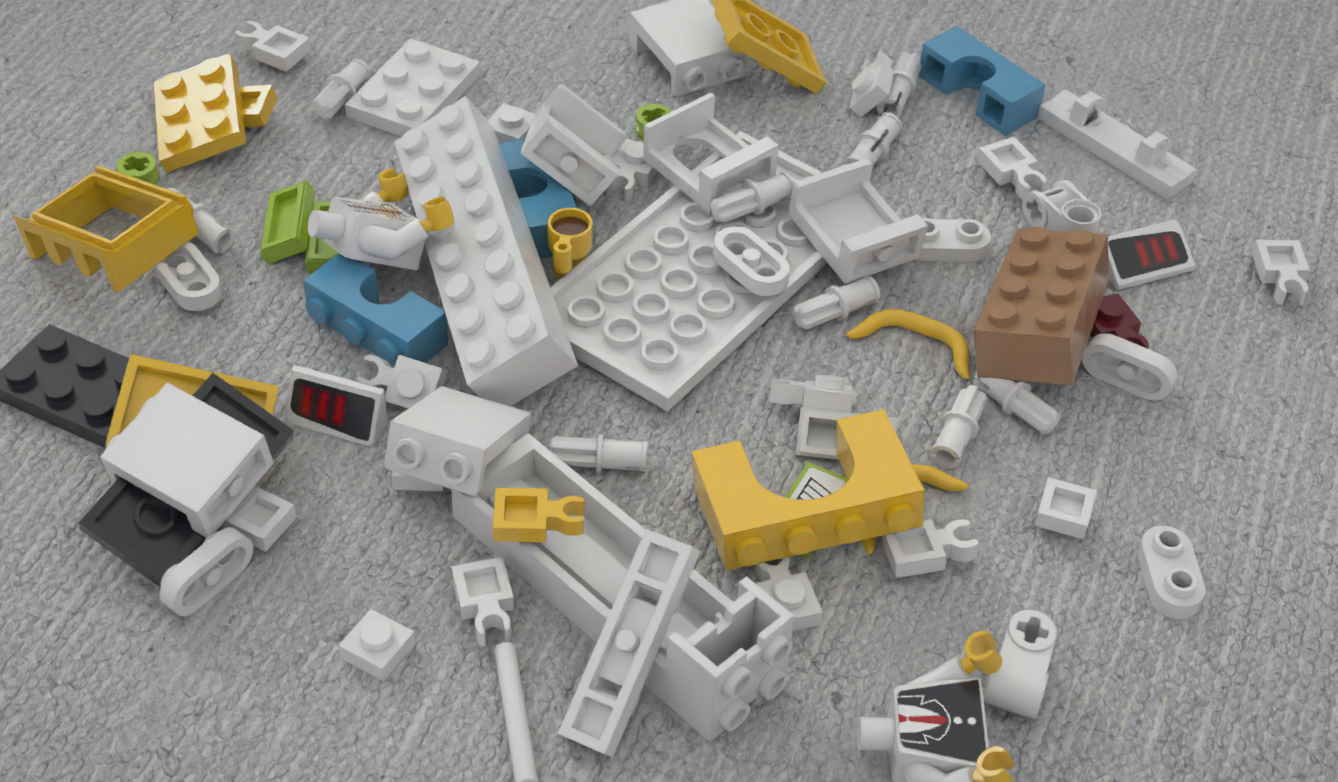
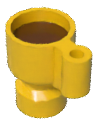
M563 208L555 211L548 218V247L553 254L552 271L558 279L563 278L588 257L587 254L592 248L593 220L584 210Z

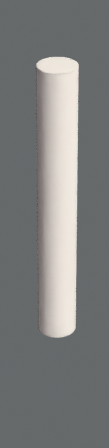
M503 642L495 646L494 654L515 782H538L516 649L513 643Z

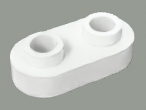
M922 218L928 225L920 258L915 260L930 262H977L988 254L991 234L987 227L972 219Z
M728 227L716 234L713 249L714 260L747 290L759 296H774L786 289L790 271L788 261L753 231L743 227Z
M189 241L154 266L157 278L177 304L186 310H206L217 304L222 296L218 273L199 249Z
M1103 333L1094 336L1085 348L1082 356L1083 365L1092 376L1147 400L1157 401L1167 397L1178 378L1177 370L1168 358L1112 334Z
M1155 526L1148 529L1144 533L1138 549V560L1150 602L1158 612L1174 619L1192 617L1199 611L1206 592L1193 545L1187 535L1176 528Z
M233 527L224 528L209 535L198 549L182 562L171 566L165 572L161 580V602L179 616L193 614L244 571L253 554L254 546L251 539Z

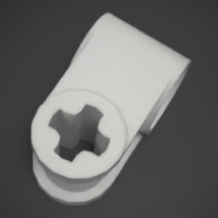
M1069 180L1057 181L1053 188L1043 192L1033 190L1024 195L1022 208L1027 221L1032 227H1040L1047 231L1063 232L1087 230L1098 234L1102 215L1101 209L1078 191Z
M1028 609L1019 611L1012 616L999 652L1002 657V666L996 673L990 674L983 697L984 703L1036 719L1048 681L1049 673L1047 670L1057 637L1055 624L1047 615Z

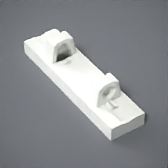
M1065 89L1053 99L1039 106L1038 120L1166 200L1194 181L1197 169L1167 151L1168 137L1158 131H1154L1152 135L1145 138L1101 111L1102 97L1092 91H1088L1087 94L1079 98Z
M645 529L558 734L607 756H614L629 718L633 716L640 699L639 695L672 617L679 608L683 598V591L700 554L699 550L683 542ZM605 679H606V680H609V681H611V682H613V683H616V684H618V685H621L622 688H620V687H618V686H616V685H614V684H612V683H610V682L605 681Z

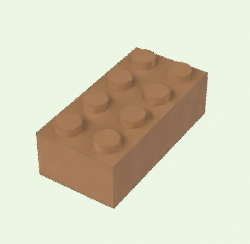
M1040 227L1016 230L974 328L977 377L1073 385L1109 282L1108 234H1096L1087 230H1075L1072 232L1047 231Z

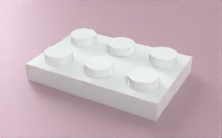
M410 38L345 104L346 118L402 137L408 130L418 127L438 114L446 106L454 104L481 75L480 61Z

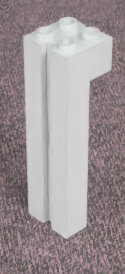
M527 433L487 464L482 490L476 496L451 489L453 517L498 557H503L504 562L597 643L645 529L538 440ZM496 488L548 489L549 501H557L567 496L582 497L585 499V515L569 516L584 517V533L578 536H569L556 530H547L546 543L493 542ZM693 569L683 591V598L679 608L672 617L644 685L708 742H711L725 730L733 731L744 722L750 712V702L757 705L764 698L770 700L777 696L788 681L789 653L793 646L791 638L794 615L747 576L739 582L737 600L733 602Z

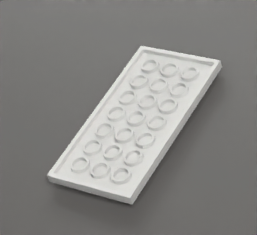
M742 131L736 134L737 137L748 145L759 141ZM778 150L776 175L788 172L794 182L807 176L822 173ZM714 152L693 169L692 172L700 178V170L723 158ZM674 185L551 287V291L575 358L668 412L827 264V261L789 216L791 199L768 206L762 214L754 215L749 213L724 223L721 221L717 222L713 217V212L708 213ZM728 227H743L753 231L788 261L790 271L786 289L774 296H759L747 290L714 260L713 249L716 234Z

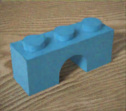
M955 26L923 43L920 59L922 67L918 76L946 96L964 88L980 91L976 116L1003 135L1007 136L1037 118L1046 84L960 27Z
M525 139L499 143L540 259L553 257L548 247V218L559 209L577 208L584 210L582 206L576 207L575 194L520 153Z
M338 253L303 280L306 310L314 321L319 324H326L342 334L350 343L354 345L359 344L378 357L385 359L391 366H395L398 355L427 363L448 345L445 310L412 291L396 302L379 304L376 270L359 260L350 259Z

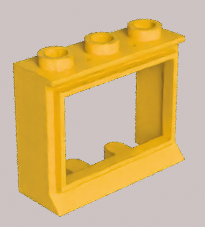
M99 165L94 166L96 173L92 172L33 212L30 218L13 216L31 258L38 259L47 252L50 259L56 265H61L71 258L70 248L79 270L86 277H90L101 269L98 260L100 259L111 288L116 292H120L199 234L193 217L194 209L186 195ZM111 207L142 218L113 240L81 229Z

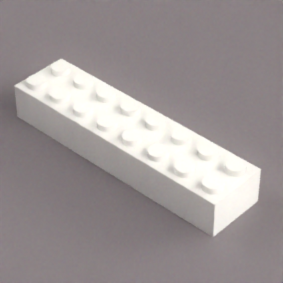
M465 96L454 104L446 106L438 114L418 127L408 130L394 143L406 177L407 187L417 219L422 221L427 218L423 204L436 197H444L446 201H449L454 215L453 223L449 228L439 231L431 230L427 233L429 238L425 240V247L466 384L481 398L512 406L574 369L578 364L494 128L468 97Z

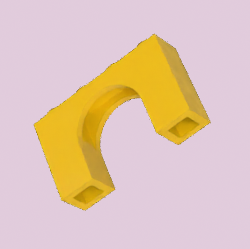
M884 409L836 419L837 457L848 482L836 492L821 498L809 500L789 499L776 495L764 488L756 479L740 440L691 451L694 488L725 571L794 555H802L842 544L855 543L860 540L903 532L923 526L925 490Z

